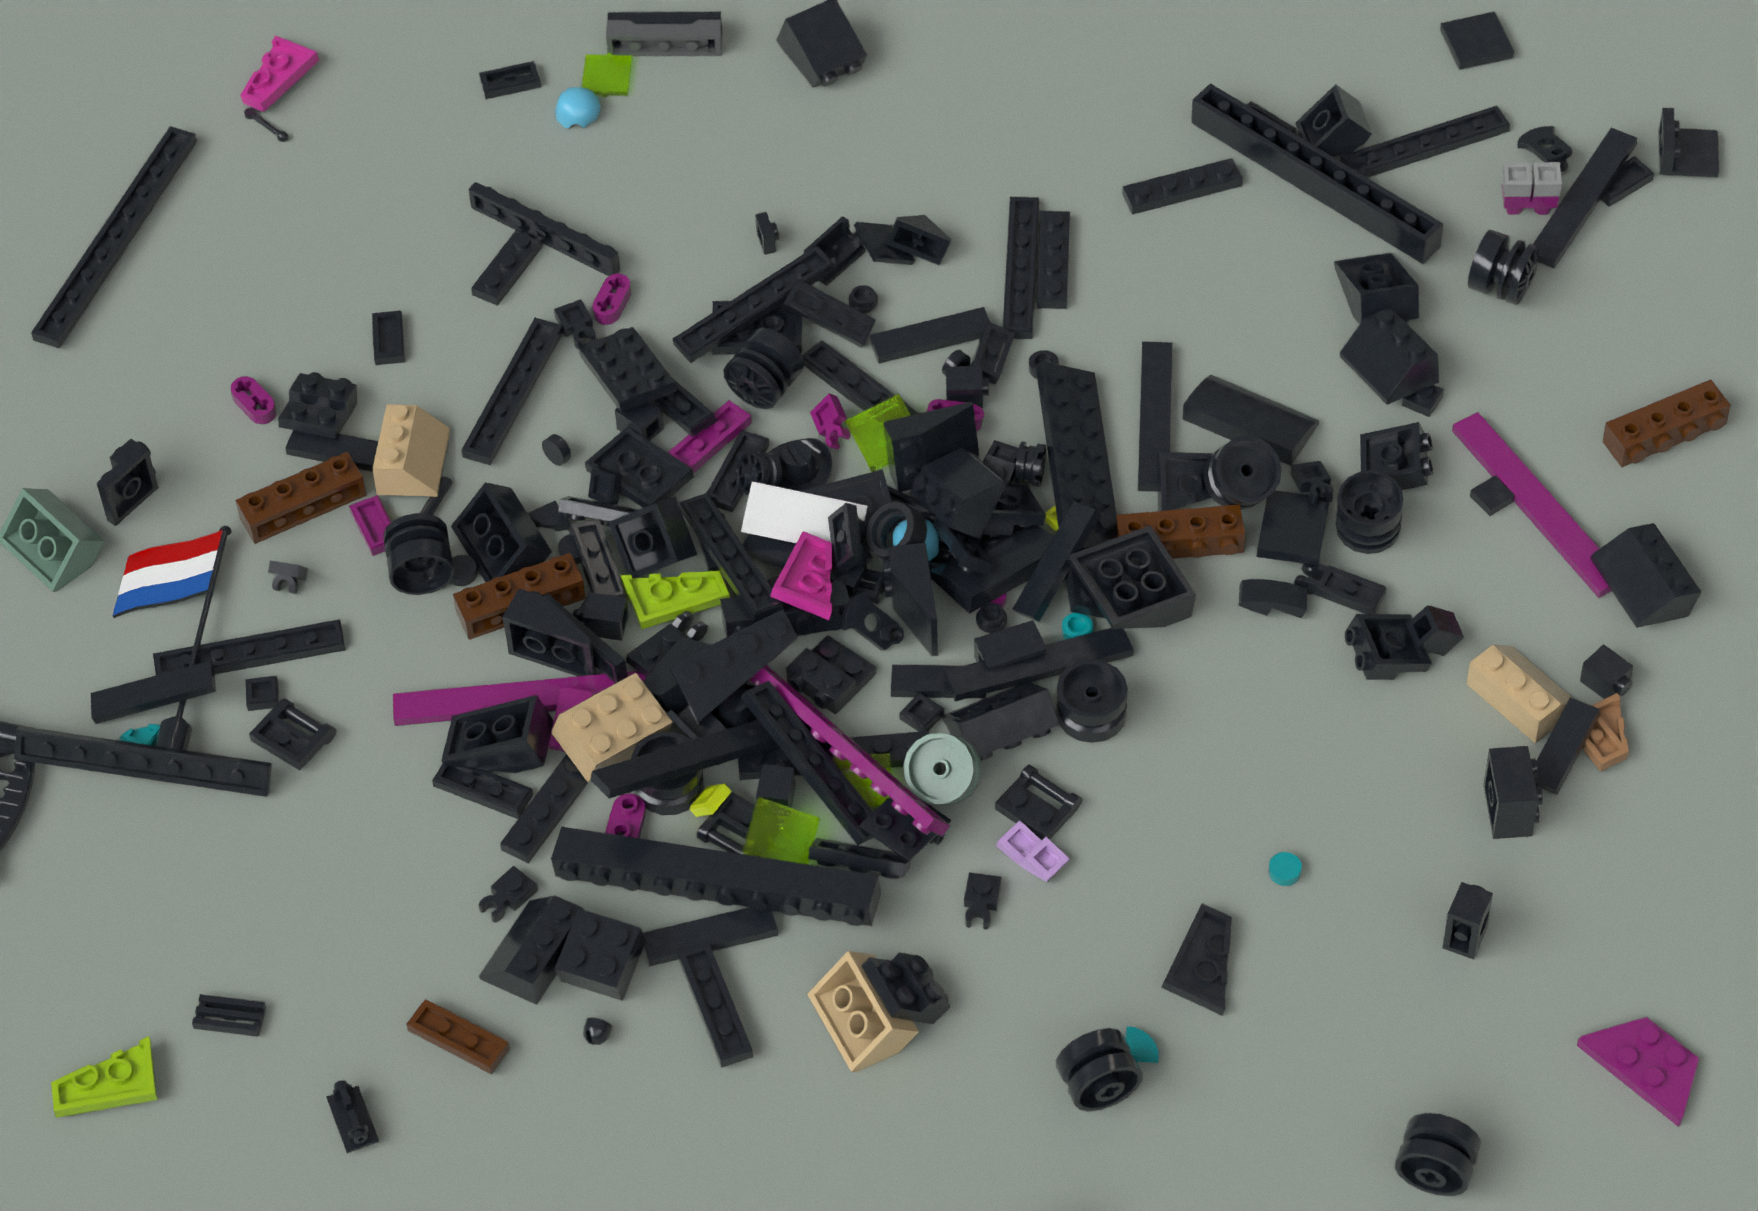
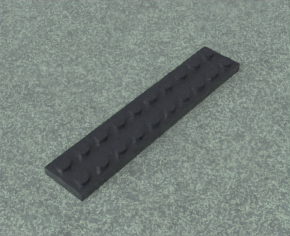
M1040 361L1036 367L1058 528L1073 502L1095 509L1101 514L1080 550L1082 551L1117 538V513L1095 372ZM1071 566L1066 575L1070 612L1105 618Z

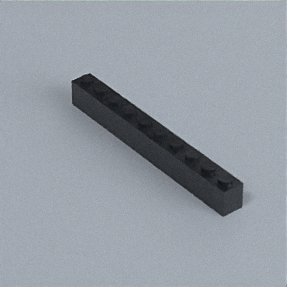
M1210 83L1192 99L1191 123L1421 264H1424L1441 247L1442 222Z
M561 827L551 856L555 876L566 881L580 880L592 882L598 886L612 885L623 887L630 891H650L661 896L675 895L686 897L693 901L707 900L718 902L725 906L739 905L750 907L757 911L771 910L782 912L789 916L803 915L814 917L821 921L835 920L846 922L852 926H872L881 896L879 876L874 874L569 827Z

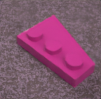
M275 35L272 40L273 47L270 52H265L261 59L262 66L259 71L253 72L240 95L243 104L265 112L319 61L316 51Z
M803 531L781 571L770 597L829 620L832 612V603H830L832 583H830L832 543Z

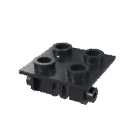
M888 797L859 825L862 830L908 862L927 844L935 843L939 845L945 837V834L941 836L930 831L927 835L912 824L915 819L910 814L905 816L891 805L894 801L891 797ZM923 801L948 824L951 822V819Z

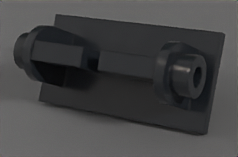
M346 1080L336 1082L333 1094L326 1096L346 1152L350 1153L378 1143L379 1139L359 1086L352 1087L351 1084H347Z

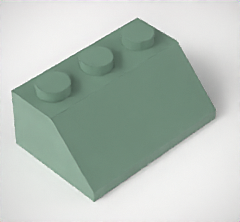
M22 488L0 531V543L52 592H57L92 567L105 542L48 489Z

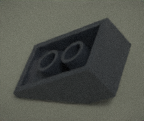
M1392 253L1334 261V267L1350 311L1359 325L1365 317L1389 307L1406 323L1412 319H1419V285Z
M972 401L883 422L889 472L898 492L913 488L914 479L920 474L924 465L957 449L964 448L970 453L979 456Z
M926 543L888 547V559L883 560L885 597H891L893 610L930 655L938 656L937 615Z
M519 588L503 615L509 654L574 676L597 675L592 640L549 598L544 597L538 592H529Z
M537 695L452 716L441 762L445 766L518 773L543 767L554 720Z

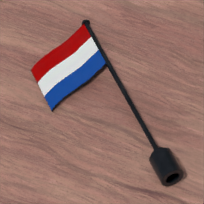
M225 525L220 528L219 532L194 540L151 547L129 555L113 611V618L138 609L178 603L206 594L189 666L195 665L227 536L232 533L231 528ZM186 700L179 702L176 716L164 719L161 722L155 746L180 750L188 749L192 727L182 718Z

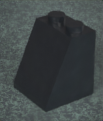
M826 0L786 18L776 39L782 50L813 88L820 84L828 86L834 83L838 76L845 73L847 75L855 74L863 68L862 65L867 57V53L837 0Z

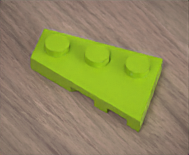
M150 1036L139 1040V1045L124 1052L120 1049L111 1053V1058L97 1065L91 1066L88 1064L52 1081L53 1111L56 1118L157 1100Z

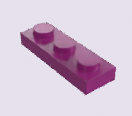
M728 400L714 412L717 422L693 437L687 435L668 453L691 467L694 473L732 441L741 430H744L752 423L749 413Z

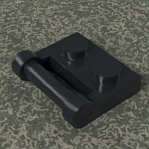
M284 698L249 733V736L253 743L300 771L324 744L327 745L334 739L336 728L328 723L322 724L295 708L293 702ZM289 718L314 735L310 737L282 719Z
M1029 764L1022 770L1019 778L995 802V810L1015 823L1020 820L1041 840L1045 837L1050 840L1078 810L1082 803V798L1075 793L1069 794L1038 774L1039 770ZM1032 784L1063 806L1058 810L1027 788Z
M731 792L718 809L709 815L697 832V839L704 843L711 842L727 852L761 857L767 847L782 831L784 825L783 820ZM721 825L751 842L752 845L746 848L716 831V829Z

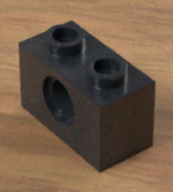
M1461 882L1447 914L1442 949L1474 960L1488 927L1493 897L1492 892L1486 891L1478 885H1469Z

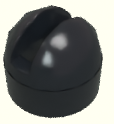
M589 1017L586 1019L583 1028V1036L589 1044L601 1045L608 1039L612 1025L602 1019Z

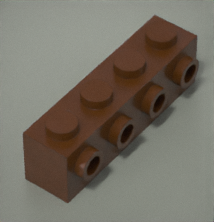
M1710 379L1606 422L1602 442L1621 467L1631 463H1639L1655 453L1665 452L1672 446L1684 441H1692L1701 434L1722 428L1727 424L1731 404Z
M345 452L311 468L303 469L299 473L283 480H278L260 490L248 493L235 501L239 518L252 541L256 544L367 495L363 476L349 453Z
M1240 504L1116 515L1117 537L1151 525L1173 559L1244 553L1245 530Z
M571 553L553 557L540 564L524 567L517 572L496 577L488 582L474 587H467L460 592L454 593L456 613L468 640L504 628L503 615L519 588L529 592L535 591L543 596L548 593L563 607L584 600L586 598L584 580Z

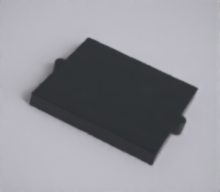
M856 222L854 224L862 240L861 244L866 247L873 262L914 264L915 260L911 254L885 244L893 225Z

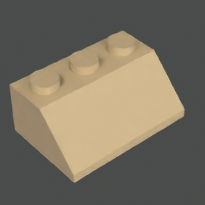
M386 404L373 464L377 495L438 497L450 437V428L417 405Z
M1492 645L1470 661L1467 685L1534 743L1554 729L1567 702L1572 698L1513 646Z
M847 951L807 995L850 1071L858 1072L898 1054L919 1031L913 1021L892 1018L866 975L861 965L869 957L876 958L875 955Z

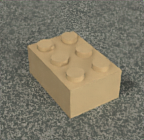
M634 673L561 713L551 733L589 783L592 771L631 759L636 746L642 740L659 732H668L673 721L639 676Z

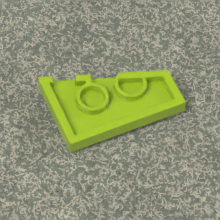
M720 571L683 572L677 577H661V573L649 574V578H632V575H621L627 597L641 630L674 620L685 611L693 614L721 605L720 599L730 598Z

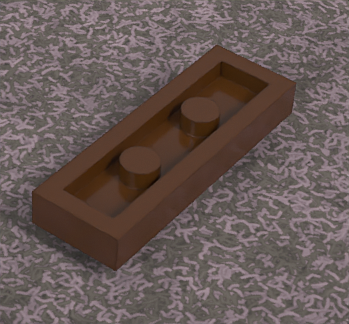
M426 999L406 1024L409 1032L490 1074L493 1073L510 1050L508 1041Z

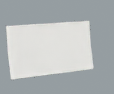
M752 482L741 532L797 543L804 531L831 542L828 517L847 501ZM847 502L856 505L858 518L864 521L867 506Z

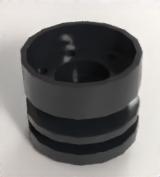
M1489 229L1482 238L1472 261L1468 276V288L1489 294L1495 285L1498 284L1497 298L1504 300L1508 296L1509 303L1518 305L1533 282L1537 270L1539 246L1529 244L1525 249V241L1518 240L1512 249L1509 250L1510 236Z
M759 328L753 331L742 345L741 350L737 351L723 369L724 378L729 388L744 402L756 408L770 409L783 396L787 387L791 386L804 369V359L796 346L785 336L772 329Z
M1362 471L1348 477L1340 486L1337 497L1336 530L1338 537L1345 546L1355 552L1372 554L1380 553L1390 548L1396 542L1401 530L1404 498L1402 489L1395 479L1382 472Z
M424 513L409 514L393 520L385 528L383 540L390 584L397 591L410 595H423L438 591L451 582L454 576V567L447 525L441 518Z

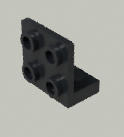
M1662 108L1658 129L1659 175L1718 177L1717 130L1680 128V121L1674 120V108Z

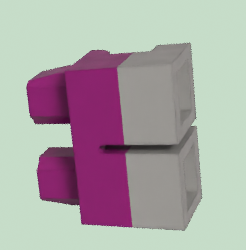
M1533 162L1532 178L1530 163H1503V207L1508 215H1519L1523 208H1534V212L1538 215H1548L1551 208H1557L1562 187L1560 162Z

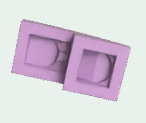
M1020 820L996 844V847L1010 859L1046 882L1070 860L1047 837L1041 840Z

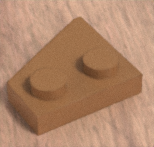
M1618 693L1591 705L1599 708L1601 714L1582 749L1600 772L1628 758L1629 750L1627 738L1624 735L1625 725L1624 719L1621 717V700Z

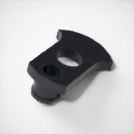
M1554 126L1534 128L1519 138L1517 142L1518 149H1528L1543 162H1560L1561 172L1568 169L1567 159L1573 154L1572 148L1554 134ZM1543 144H1552V145H1553V146L1548 147V148L1539 147V146H1541V145H1543Z
M869 591L854 595L845 605L842 614L843 631L848 629L855 630L881 651L903 640V628L899 627L895 620L871 602ZM868 614L874 615L877 620L874 631H869L865 626V618Z

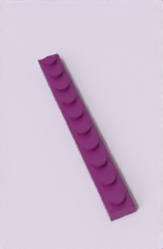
M768 665L750 679L756 686L770 681L804 725L807 723L811 727L810 733L822 743L826 741L830 743L832 747L829 750L843 761L848 759L852 763L850 769L863 779L868 777L873 781L871 788L885 798L887 796L891 797L894 800L891 805L905 816L910 814L915 819L912 824L927 835L930 831L941 836L945 834L950 827L947 822Z

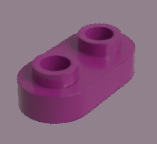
M628 793L619 796L613 803L605 833L616 835L619 832H623L626 834L622 836L640 838L646 816L644 801L636 794ZM627 806H633V807L630 808V809L624 808V807H627Z

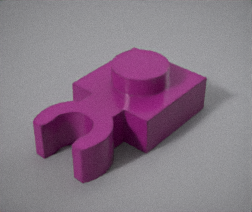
M829 393L810 414L819 435L825 437L826 444L829 447L838 450L840 448L838 438L841 437L849 440L850 432L842 426L847 417L838 396Z

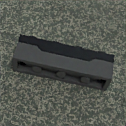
M608 12L606 30L608 57L721 56L723 34L721 12Z

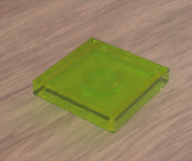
M900 394L845 420L871 472L888 465L883 422L911 416Z
M759 797L755 804L742 854L808 864L809 849L815 840L820 818Z

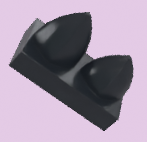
M846 502L828 517L834 571L846 573L853 566L866 565L873 559L868 550L861 545V540L866 539L868 525L858 518L856 505Z

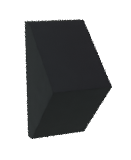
M926 215L897 217L885 244L940 265L951 243V238Z

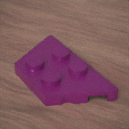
M1647 1017L1586 1034L1578 1039L1577 1046L1676 1126L1679 1127L1682 1124L1699 1061L1696 1055Z

